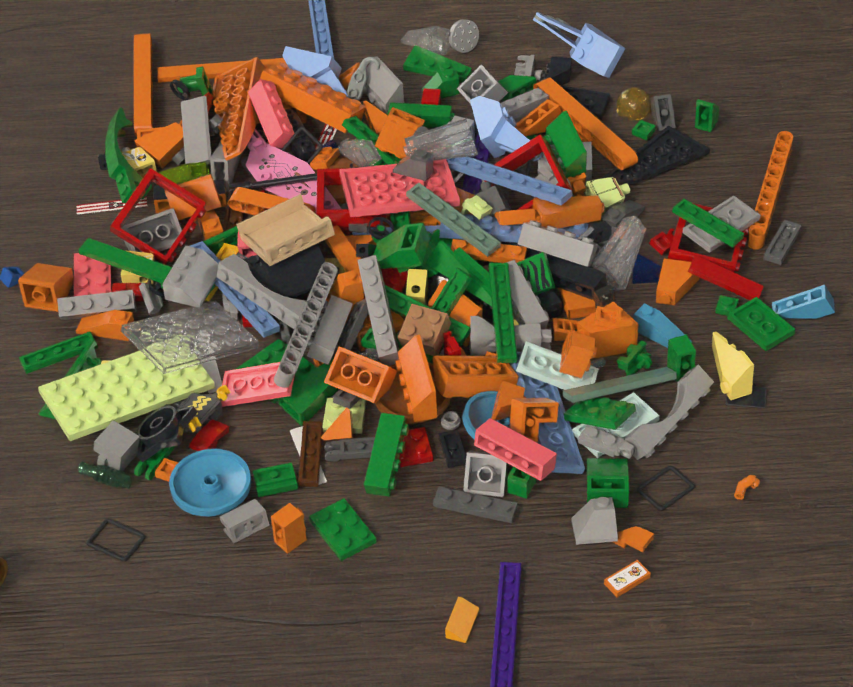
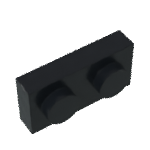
M458 430L438 433L447 467L465 465L466 454Z

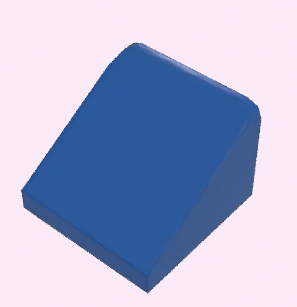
M3 267L0 280L10 288L18 284L19 278L25 273L19 267Z

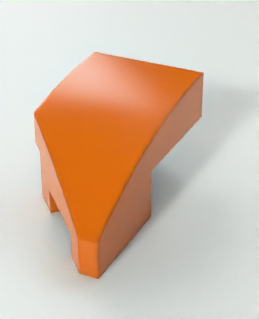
M597 306L595 311V325L628 327L633 325L634 320L623 314L621 307L614 310Z
M635 526L617 532L618 541L613 543L623 548L629 545L643 552L654 539V533Z

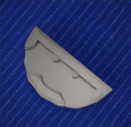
M142 282L139 288L149 314H156L163 306L162 298L154 294L149 289L148 284Z

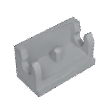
M535 55L518 56V60H524L525 63H516L514 75L533 76Z
M256 499L219 517L222 524L226 527L223 530L233 543L269 526L266 510Z

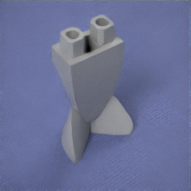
M470 316V356H484L487 351L496 352L494 326L479 316ZM540 324L514 326L517 352H522L526 341L551 350V329H541Z

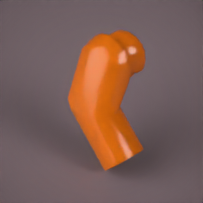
M748 475L740 480L734 497L742 500L747 488L750 486L755 489L759 486L760 480L755 475Z

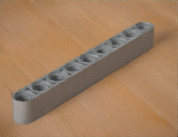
M325 262L322 264L274 376V383L279 387H289L297 371L338 271L337 267L332 263Z

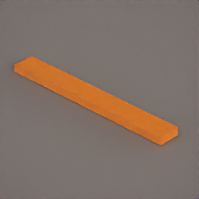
M284 58L260 60L266 69L277 63L287 65ZM247 61L158 67L157 79L158 82L180 81L182 77L196 75V68L202 66L208 79H213Z
M334 226L335 235L325 239V242L346 272L356 269L361 277L357 261L361 258L356 257L355 249L339 226ZM391 311L395 332L401 330L404 320L401 315Z

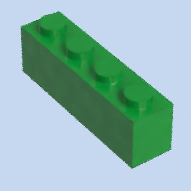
M381 413L364 481L367 494L390 497L391 490H395V474L399 472L401 464L399 457L400 453L403 454L405 448L403 440L404 436H407L409 432V424L406 423L405 416Z

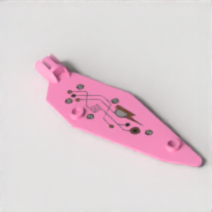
M256 129L254 130V134H252L247 144L250 153L246 167L256 181L315 173L307 162L270 146ZM317 180L263 188L277 196L288 199L301 194L303 201L311 204L317 210ZM325 187V210L342 209Z

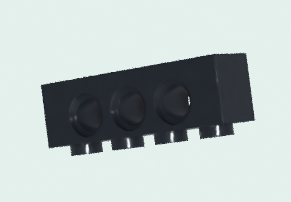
M295 108L285 110L294 133L300 127H304ZM303 130L289 145L293 155L305 162L316 152L310 137Z

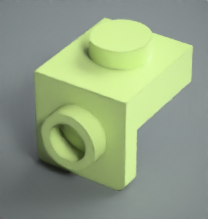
M476 195L470 199L467 198L463 202L461 213L463 215L472 213L480 220L489 215L493 208Z

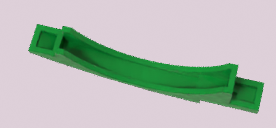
M120 107L108 126L105 140V155L109 178L116 180L121 201L126 204L143 177L131 167L118 146L117 138L126 135L125 131L121 129L133 125L131 120L126 119L124 110ZM152 185L149 186V188L147 189V191L145 192V194L142 196L141 199H144V197L147 195V193H148V192L150 191V189L152 188Z

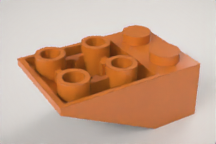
M392 107L374 147L403 159L411 154L414 148L413 134L418 127H423L425 120Z

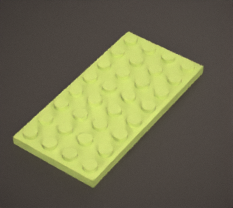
M181 336L38 387L40 395L69 441L105 429L113 420L121 423L164 407L166 404L170 405L186 399L192 393L200 394L215 388L214 381Z

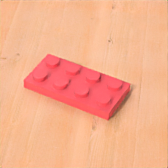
M75 253L74 296L111 292L112 266Z
M280 362L225 371L222 385H226L231 393L227 394L225 401H221V405L225 407L291 396L294 377L287 388L279 387L274 383V376Z

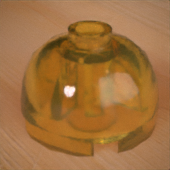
M627 88L620 93L617 99V113L621 117L623 115L628 117V120L644 119L647 117V113L651 112L650 97L641 88Z

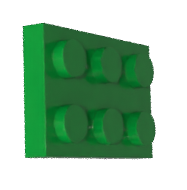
M757 297L728 313L727 319L764 351H768L795 335V328Z
M597 397L576 402L564 413V420L616 430L636 411L635 404L627 403L626 401H615L609 398Z
M345 498L309 516L312 525L340 561L377 543L376 537Z

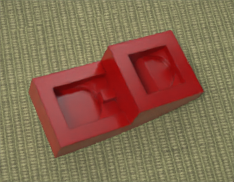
M214 419L211 420L196 434L189 444V448L196 451L215 449L217 447V440L229 433V426Z

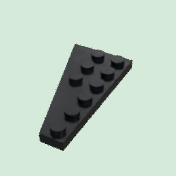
M667 126L635 151L638 157L637 164L624 170H619L615 167L601 179L614 177L618 185L627 183L630 186L710 154V148Z

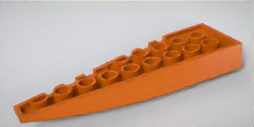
M258 57L216 76L211 95L214 100V111L223 119L218 125V129L220 130L219 134L222 138L221 144L223 145L222 149L226 161L242 154L251 139L258 121V115L248 94V91L260 80L262 71L266 69Z

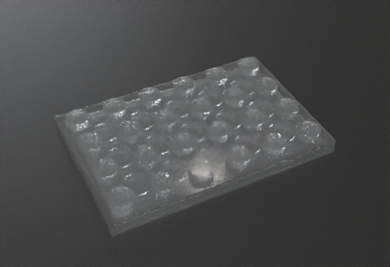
M217 301L202 304L200 308L193 306L124 324L121 327V332L163 374L256 349L259 345V341L234 317H231Z

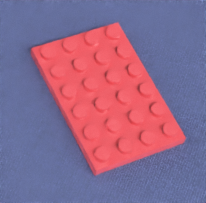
M447 159L433 160V173L426 181L393 173V169L397 164L339 169L350 217L424 210L406 197V192L417 183H421L452 207L460 206V199Z

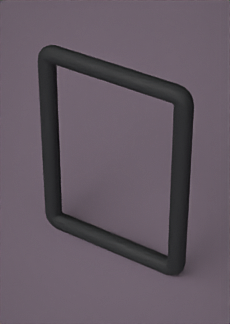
M300 127L281 150L285 151L303 130L320 146L307 161L310 164L323 149V145L307 129Z
M667 466L638 486L637 492L658 510L662 511L693 490L695 485L673 466ZM672 470L690 487L663 506H660L641 489L667 471Z
M107 518L91 535L86 544L124 562L129 559L142 543L145 535ZM107 523L140 536V539L125 557L91 543Z

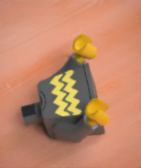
M226 385L220 386L214 394L201 395L192 393L186 400L173 403V407L177 410L194 406L198 411L184 428V433L192 432L196 435L211 420L217 421L223 415L221 401H225L227 394L231 393Z

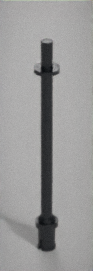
M317 173L257 182L246 179L244 182L229 183V188L243 187L253 190L317 180ZM235 189L230 190L231 195L233 194Z

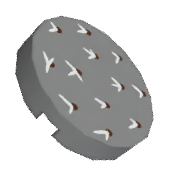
M460 19L453 24L449 36L451 47L461 53L473 50L479 39L477 25L467 19Z

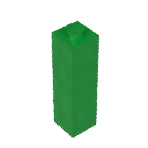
M390 103L388 115L392 107L419 117L425 120L423 127L426 128L447 126L448 122H451L455 116V113H452V106Z

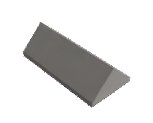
M206 96L181 102L185 165L197 175L203 172L210 163L211 158Z

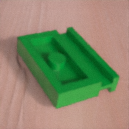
M292 462L252 470L258 497L298 489Z

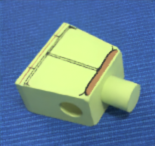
M610 177L587 181L585 185L586 191L584 192L586 196L598 195L601 202L604 203L605 213L610 207L624 202V195L630 193V188L627 183L618 185L616 179Z

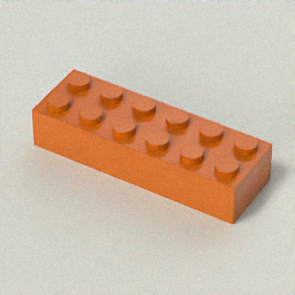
M277 63L262 71L260 79L274 83L282 102L343 133L348 132L342 126L345 119L356 116L362 121L366 106L362 105L360 101L346 97V94L336 92L330 86L322 85L316 79L302 75V72L288 68L284 63Z

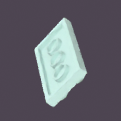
M526 341L516 372L566 390L595 383L599 369L590 366L589 371H585L582 378L559 372L561 354Z
M633 392L620 401L635 404L636 411L616 430L597 426L592 427L625 439L638 426L658 422L659 415ZM580 424L573 428L574 437L578 439L587 425ZM585 446L597 458L604 455V453Z

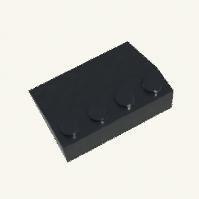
M318 244L310 246L271 266L258 255L244 259L248 263L252 275L259 283L269 290L289 298L310 292L322 264L325 263Z

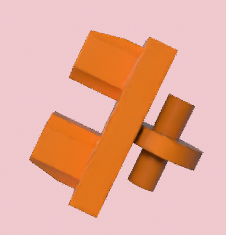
M585 173L575 177H568L567 179L570 181L574 196H585Z

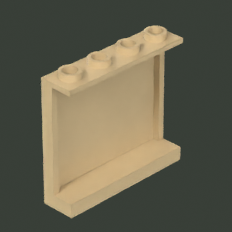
M301 194L236 224L241 240L269 266L335 235L331 219L329 217L321 219L304 205Z

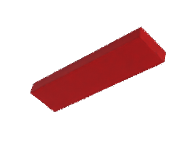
M697 255L694 256L687 271L748 300H752L755 297L759 298L764 287Z

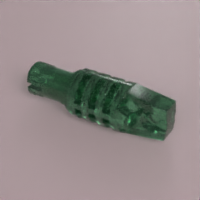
M81 462L78 466L79 474L92 477L95 482L115 488L119 486L127 489L132 484L131 477L118 469L102 464L95 466L85 462Z

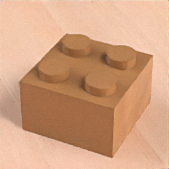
M411 304L398 339L401 346L404 347L414 336L420 334L425 354L438 356L444 342L443 333L448 332L451 321L447 313Z

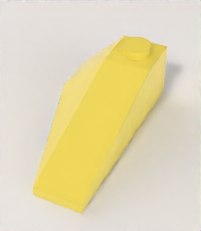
M713 332L712 349L722 392L730 400L752 394L754 364L742 350L737 351L734 344L729 345L726 338L718 332Z

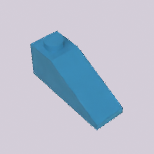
M822 285L772 302V310L781 318L817 319L835 313L834 298L827 287Z
M645 303L634 313L633 319L638 322V333L667 348L668 339L685 335L661 311Z

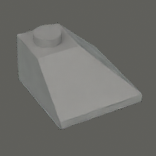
M612 497L591 499L571 518L576 545L618 541Z

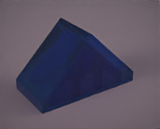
M632 250L630 252L632 284L658 283L662 267Z

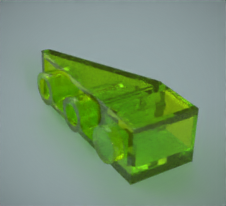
M206 162L187 163L158 173L179 184L209 175V169Z

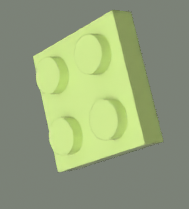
M327 398L323 432H326L346 409L333 403V398ZM360 399L349 409L352 411L353 433L362 434L366 410L365 399Z

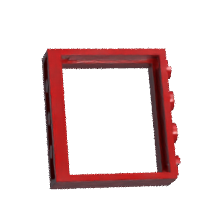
M541 134L494 164L495 166L514 171L543 152L558 181L556 185L572 190L549 142ZM533 200L517 210L533 209Z
M150 168L111 224L110 232L142 252L154 254L155 260L167 265L168 262L172 263L176 258L178 247L182 248L186 243L187 239L185 237L188 232L192 233L196 228V220L198 218L202 219L206 213V202ZM152 182L196 208L166 255H163L121 228Z
M349 168L317 169L316 214L321 219L329 217L333 227L337 225L339 227H349V224L368 223L369 225V222L375 217L387 218V213L350 217L348 209L325 210V185H342L339 169ZM374 221L370 227H376V225L380 224V221Z
M695 204L696 206L700 207L701 209L707 212L713 209L711 207ZM679 217L668 259L692 262L694 256L697 255L732 272L739 271L740 262H737V260L741 261L744 250L740 248L745 247L747 237H743L735 245L731 262L679 249L686 220ZM750 226L742 231L744 235L748 236Z

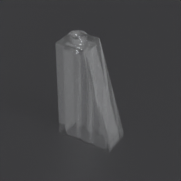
M466 118L404 138L406 146L403 148L406 156L415 150L433 153V160L478 155Z
M636 216L622 219L591 264L594 269L606 273L607 285L612 291L626 289L646 228Z

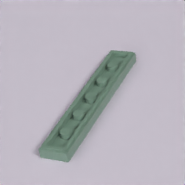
M417 183L406 192V197L487 257L501 247L500 241L421 183Z
M664 367L563 390V397L575 403L675 380L677 376L675 371Z

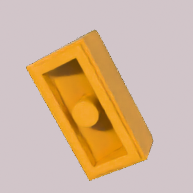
M458 596L445 628L446 638L467 643L478 615L479 607Z

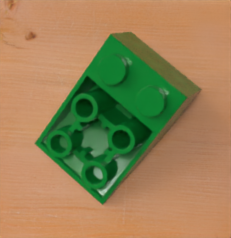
M405 224L377 242L373 256L376 255L381 269L422 266L430 241L424 224Z
M587 458V503L591 499L612 497L614 508H628L629 475L627 459Z

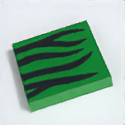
M545 252L517 262V265L521 266L523 270V276L526 281L530 282L534 295L555 288Z

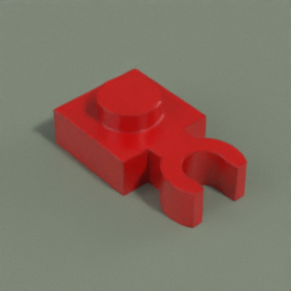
M669 229L667 234L662 231L651 238L649 244L661 255L665 254L671 248L674 237L672 234L675 229Z

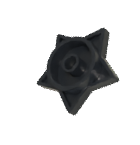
M166 404L147 416L135 432L139 436L140 447L137 454L139 460L144 462L163 448L180 445L184 428L198 413L196 408L190 406L176 410L175 407Z

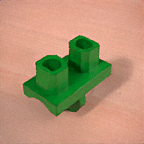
M640 341L638 345L630 344L626 351L628 357L620 356L618 358V368L625 370L626 376L635 374L641 368L648 369L652 365L651 354L646 351L647 344L645 341Z

